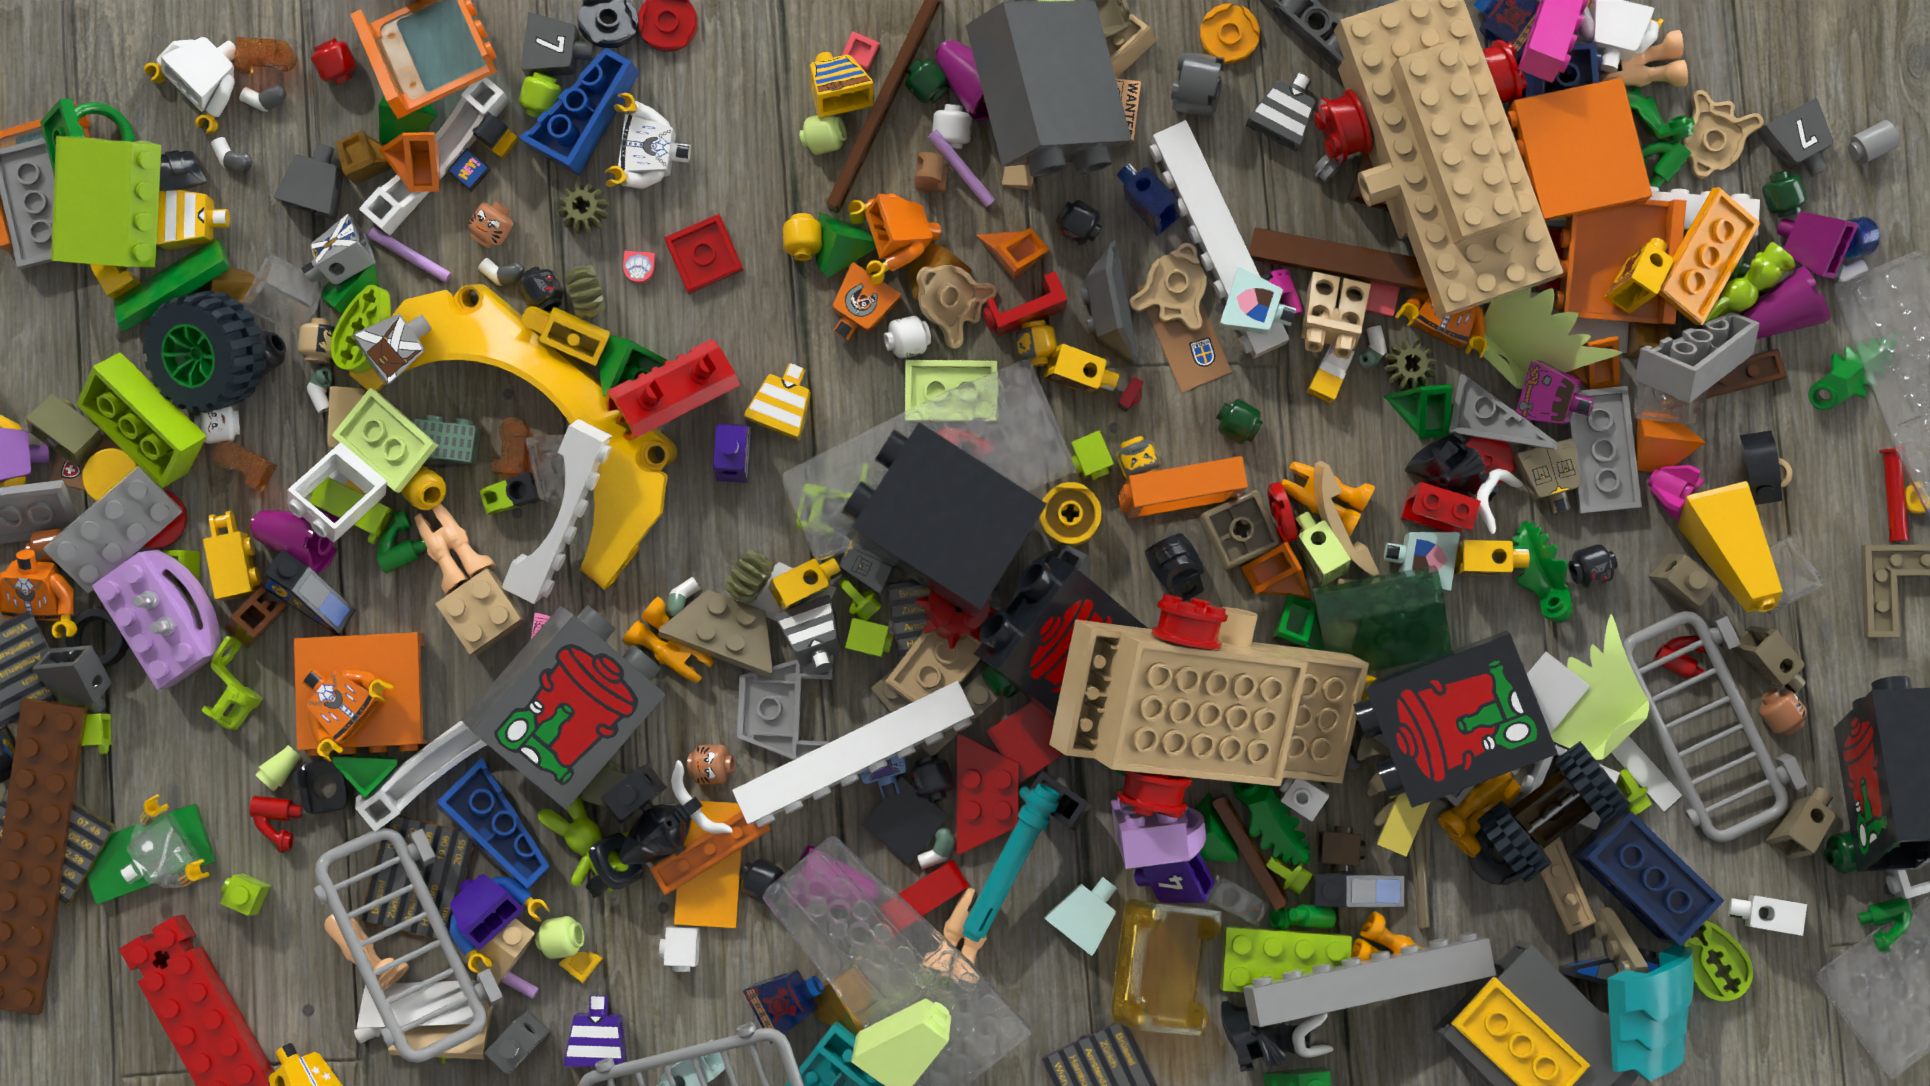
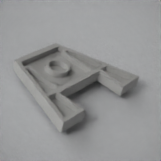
M832 655L830 658L834 665V655ZM796 659L772 666L770 678L755 672L740 675L737 738L794 760L830 743V741L799 740L802 679L833 680V667L827 672L817 673L813 663L800 665Z

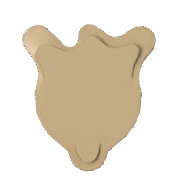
M1697 90L1690 98L1693 109L1691 118L1695 122L1693 126L1695 132L1691 136L1682 139V145L1692 153L1688 158L1691 173L1696 178L1704 179L1713 172L1724 170L1739 159L1744 150L1747 137L1763 126L1764 120L1758 113L1736 118L1734 116L1735 105L1733 102H1714L1707 92Z
M1182 243L1170 254L1164 255L1159 259L1157 258L1147 274L1145 287L1131 297L1129 301L1130 309L1133 312L1139 313L1157 306L1160 309L1159 319L1161 322L1167 323L1180 320L1188 330L1192 332L1200 330L1203 320L1199 305L1206 291L1207 276L1200 265L1196 247L1191 243Z
M941 265L934 268L923 267L917 274L919 286L918 300L922 313L929 321L940 327L948 347L953 349L959 348L964 340L963 323L965 321L973 324L979 322L982 305L987 302V299L996 296V287L990 283H978L964 269L952 265Z

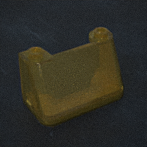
M1130 899L1126 903L1123 912L1111 1002V1015L1115 1023L1140 1031L1205 1037L1209 1014L1203 1004L1196 1002L1203 942L1204 940H1213L1220 932L1221 911L1140 899Z

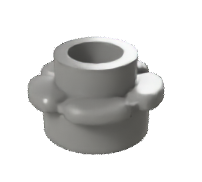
M1325 155L1314 167L1317 170L1315 177L1321 178L1326 183L1335 176L1342 167V164L1338 163L1334 158L1328 159L1327 155Z

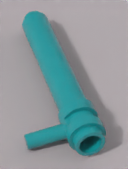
M1038 783L1035 789L1030 790L1028 787H1022L1019 790V796L1026 805H1023L1018 813L1019 820L962 926L964 928L962 934L968 939L979 942L981 938H985L1041 830H1045L1048 826L1050 813L1055 812L1059 805L1057 800L1060 794L1048 786Z

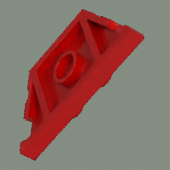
M957 734V854H962L1015 828L1019 820L1018 813L1020 812V763L968 738L964 734Z

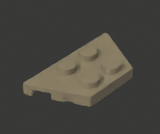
M707 589L660 627L658 636L765 677L770 678L772 662L764 610Z

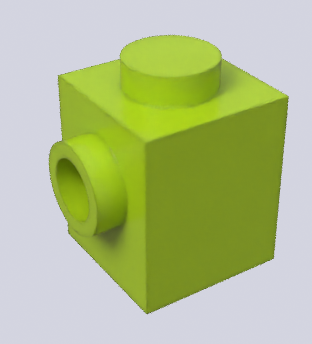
M1100 430L1071 442L1070 447L1074 456L1070 457L1076 474L1082 473L1084 479L1092 477L1093 481L1110 474L1108 469L1113 467L1114 462Z
M852 618L845 648L882 658L884 652L890 653L894 635L888 634L889 626Z
M244 873L234 874L231 878L228 877L222 886L220 894L223 895L220 904L247 916L259 914L271 885Z

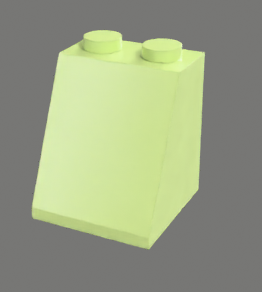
M925 998L861 1030L856 1035L851 1062L884 1086H913L948 1043L951 1015H949V1011L938 1002L933 1003Z

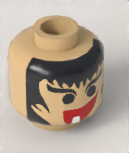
M311 318V323L303 324L300 327L297 350L299 354L304 356V361L328 364L329 359H332L330 344L335 327L330 326V320Z

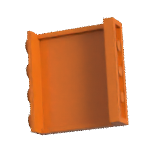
M1623 77L1514 100L1508 108L1506 116L1511 129L1514 131L1515 141L1545 221L1631 202L1632 206L1639 205L1652 197Z
M1648 199L1645 203L1632 206L1631 202L1565 216L1566 227L1561 230L1559 240L1560 248H1564L1563 260H1559L1564 273L1557 277L1561 279L1560 291L1555 293L1554 309H1558V313L1576 312L1578 313V318L1666 326L1675 324L1677 309L1659 294L1631 314L1606 299L1605 295L1629 256L1646 243H1649L1652 238H1659L1665 241L1668 245L1665 253L1673 258L1683 240L1687 200L1673 199L1671 201Z
M412 632L294 638L297 750H307V756H320L317 752L318 744L313 736L308 719L310 710L306 706V703L315 693L303 684L306 676L314 669L325 678H328L334 671L343 672L347 669L369 671L380 680L393 686L392 690L388 688L383 690L382 697L386 701H381L346 743H337L334 740L343 750L340 754H357V748L369 747V753L388 752V746H399L400 751H419L418 745L427 744V739H423L420 646H424V634Z

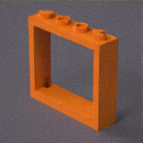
M1239 456L1130 475L1123 488H1121L1120 495H1118L1120 512H1126L1127 519L1224 503L1238 498L1248 488L1243 458Z

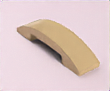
M1323 461L1315 463L1314 492L1322 521L1325 520L1354 564L1373 576L1380 574L1367 546L1359 541L1352 544L1331 498L1342 492L1330 466Z

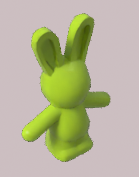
M1771 242L1764 252L1755 254L1746 275L1743 278H1735L1726 283L1721 296L1715 302L1705 322L1733 311L1741 312L1751 308L1758 298V292H1768L1782 277V273L1792 271L1796 265L1792 256L1774 242Z
M579 796L567 809L573 820L572 823H568L550 809H542L538 813V819L542 825L564 837L571 851L583 856L571 878L572 885L576 887L582 885L590 868L598 876L588 852L593 844L602 840L599 826L587 817ZM624 832L622 834L625 837H627L629 832ZM615 850L610 851L608 855L610 866L616 871H625L629 865L621 863L619 855ZM608 888L607 891L611 893L614 889Z

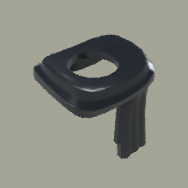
M327 760L310 762L302 766L300 771L293 772V786L300 790L302 806L308 814L329 813L346 807L348 802L346 777L332 762ZM329 775L335 780L337 787L332 797L321 799L316 796L313 791V783L318 776Z
M615 833L593 844L589 849V858L598 876L590 879L586 889L589 890V893L594 898L600 896L608 888L614 890L625 888L643 876L642 864L629 865L622 872L616 871L609 864L608 855L613 849L621 850L626 837L622 833Z

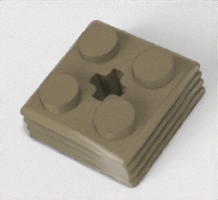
M1253 490L1208 510L1200 516L1224 570H1229L1254 559L1282 544L1257 490ZM1239 522L1241 526L1247 525L1246 538L1234 534L1235 523Z

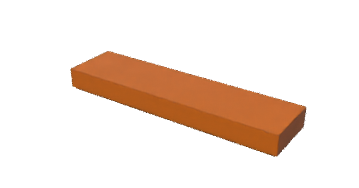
M741 811L723 822L732 828V833L711 834L707 832L686 845L687 849L678 856L673 853L649 868L664 895H667L772 830L770 825L767 824L758 828L757 824L749 825Z

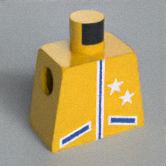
M293 1043L286 1044L275 1052L282 1066L269 1076L270 1086H343L319 1053L312 1052L300 1057Z

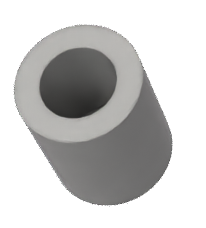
M1883 120L1852 136L1848 149L1854 160H1859L1865 164L1897 148L1900 145V138L1893 124L1888 120Z

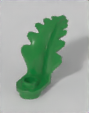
M1625 86L1631 112L1638 117L1653 137L1658 139L1670 137L1671 141H1678L1691 136L1695 132L1693 118H1686L1685 115L1672 118L1668 121V124H1665L1651 96L1645 98L1639 88L1628 91V88Z
M1882 337L1879 344L1875 339L1869 340V347H1866L1864 342L1857 344L1858 353L1847 346L1844 348L1845 358L1837 353L1832 354V371L1815 382L1809 389L1808 398L1812 406L1819 410H1830L1851 395L1866 398L1868 392L1865 384L1876 387L1877 381L1873 373L1880 376L1886 373L1882 365L1889 366L1892 364L1889 356L1897 354L1895 348L1898 346V341L1896 339L1887 340ZM1820 390H1827L1830 393V398L1823 399L1820 396Z
M1523 521L1520 528L1515 530V533L1518 535L1512 538V542L1518 544L1513 546V549H1528L1530 561L1528 568H1515L1523 571L1516 578V582L1520 587L1537 594L1542 613L1546 619L1554 623L1564 622L1573 612L1570 589L1565 583L1569 566L1568 562L1565 559L1555 560L1558 547L1556 544L1546 546L1549 535L1547 533L1541 535L1542 527L1535 528V522Z
M1234 782L1233 793L1235 797L1250 811L1249 836L1255 838L1262 835L1260 841V848L1262 850H1267L1274 846L1272 852L1274 859L1279 858L1283 854L1282 861L1284 863H1288L1293 859V865L1298 863L1308 864L1311 851L1306 848L1309 847V843L1301 840L1305 838L1304 832L1294 830L1300 824V821L1297 817L1287 815L1292 808L1282 803L1281 798L1274 794L1272 787L1269 785Z

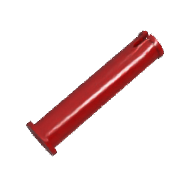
M1905 448L1879 450V453L1883 454L1889 542L1910 540L1902 452H1905Z

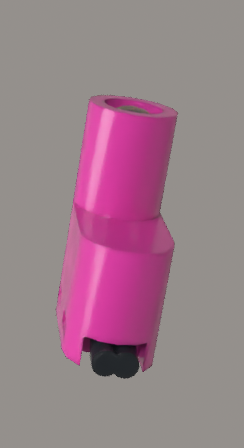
M1288 269L1275 270L1270 274L1267 273L1261 276L1266 281L1283 289L1280 298L1281 304L1296 308L1294 316L1304 312Z

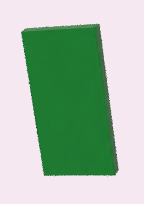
M219 237L115 298L113 301L116 320L122 331L126 332L151 317L163 303L171 301L173 298L186 296L229 270L230 266L225 247Z
M191 804L153 818L149 825H145L142 822L110 834L86 873L96 905L185 873V867L188 863L203 859L204 862L200 864L201 868L217 862L198 805ZM146 841H150L153 844V850L145 852L142 850L141 845L145 844ZM179 847L181 851L174 853V850ZM133 859L140 863L146 869L144 870L142 868L143 875L136 866ZM131 864L138 876L127 882L122 876L121 870ZM154 872L157 873V876L150 877Z

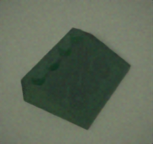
M1435 565L1313 589L1324 650L1351 654L1368 662L1367 672L1422 662L1452 651L1439 571Z

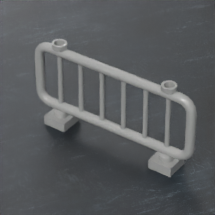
M1683 611L1632 634L1625 639L1622 645L1643 692L1649 699L1647 717L1691 807L1685 811L1689 823L1693 828L1700 826L1702 832L1710 840L1724 843L1732 841L1782 816L1788 807L1789 801L1784 787L1785 784L1796 790L1808 784L1795 756L1785 753L1774 758L1778 765V768H1775L1717 646L1719 644L1722 648L1732 649L1741 644L1728 616L1719 614L1709 619L1712 627L1709 629L1707 623L1700 615L1695 612ZM1688 623L1694 626L1700 638L1699 641L1638 669L1632 656L1636 646L1682 624ZM1704 646L1714 668L1651 697L1641 674ZM1717 673L1727 696L1666 725L1664 724L1655 702ZM1730 701L1740 724L1678 753L1668 730ZM1742 729L1744 730L1754 752L1691 780L1681 758ZM1757 757L1767 780L1707 808L1704 807L1694 786ZM1766 786H1771L1776 798L1772 808L1726 830H1717L1713 826L1708 816L1709 813Z
M383 827L376 832L374 830L321 855L315 867L316 880L319 886L313 889L320 905L328 903L381 1016L385 1028L381 1029L380 1033L386 1046L394 1045L402 1058L409 1062L419 1063L427 1061L478 1035L484 1028L487 1017L482 1002L486 1000L489 1007L501 1002L503 996L490 969L477 974L476 980L478 983L474 985L415 863L420 860L424 868L435 862V854L423 829L411 833V844L407 845L399 832ZM381 840H388L393 844L398 855L397 857L333 885L328 875V867L331 863ZM402 863L411 882L410 885L346 913L336 891L394 864ZM415 890L425 912L361 942L359 941L350 922L351 918ZM428 918L438 940L373 970L363 947ZM441 945L451 966L450 969L392 997L386 998L376 977L377 975ZM455 974L465 995L464 997L402 1027L399 1026L389 1004ZM468 1002L474 1015L473 1022L469 1026L422 1049L414 1050L410 1048L404 1037V1032Z
M750 1022L739 1026L736 1029L737 1035L615 1065L613 1058L603 1059L595 1064L596 1070L583 1076L579 1086H592L594 1083L607 1080L609 1086H616L613 1078L634 1073L639 1086H646L641 1072L662 1066L669 1085L677 1086L669 1065L690 1059L692 1060L700 1085L707 1086L698 1057L718 1052L721 1054L731 1085L738 1086L726 1050L749 1045L762 1085L770 1086L755 1043L771 1041L777 1046L790 1085L804 1086L786 1036L773 1028L756 1030L755 1023Z

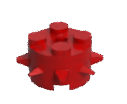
M930 591L926 597L915 598V603L924 608L925 619L928 621L922 629L923 633L927 634L936 631L939 637L948 640L950 649L955 648L958 640H963L968 636L981 642L979 639L981 625L987 618L998 612L990 607L989 598L974 617L963 610L959 613L956 612V607L951 605L952 603L933 591Z

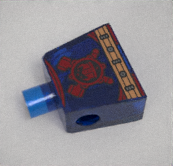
M1476 0L1473 6L1487 15L1479 27L1480 32L1491 43L1499 39L1506 43L1511 42L1517 54L1526 45L1540 2L1537 0Z
M1127 164L1118 172L1117 177L1124 184L1125 200L1156 236L1160 235L1180 218L1178 197L1149 168L1145 167L1137 172L1131 164Z
M794 970L758 981L743 990V993L761 1027L773 1028L785 1035L818 1009L813 997L823 993L824 989L822 982L817 976H812L804 981L800 972Z

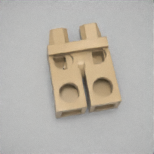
M1313 272L1307 287V302L1301 338L1305 339V349L1312 352H1321L1324 343L1335 345L1334 355L1336 357L1348 359L1352 350L1356 348L1361 336L1371 284L1344 278L1338 292L1340 277ZM1319 283H1327L1332 288L1327 289L1317 287L1316 285ZM1355 289L1361 293V296L1346 292Z

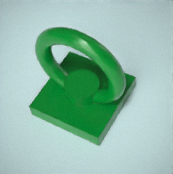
M72 98L59 99L40 121L54 177L56 136L85 137L84 130L78 124V121L86 115L98 114L107 117L116 124L121 132L123 141L135 142L134 131L126 117L117 109L104 103L86 102L74 107Z

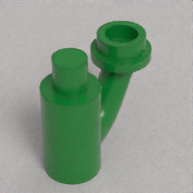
M1658 141L1641 147L1644 164L1647 163L1644 158L1659 153L1664 154L1651 170L1654 175L1649 180L1650 186L1659 188L1664 181L1669 183L1692 153L1677 141Z
M404 510L393 512L395 519L390 523L379 542L376 557L385 574L419 559V553L427 550L423 539L415 542L409 539L392 547V542L398 531L401 530L405 533L408 528L412 527L411 521Z
M1898 897L1869 905L1868 911L1858 913L1857 917L1861 926L1873 923L1877 927L1896 921L1886 934L1883 930L1873 934L1878 952L1885 951V953H1890L1889 946L1907 930L1913 914L1908 899Z
M1301 904L1297 908H1292L1290 912L1285 907L1277 911L1273 909L1269 914V923L1276 930H1286L1289 925L1330 929L1336 923V913L1331 907Z

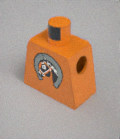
M854 262L850 265L832 306L833 311L842 317L833 329V332L846 341L850 339L857 327L870 334L902 300L901 293L883 281L880 284H872V274H867L866 270Z

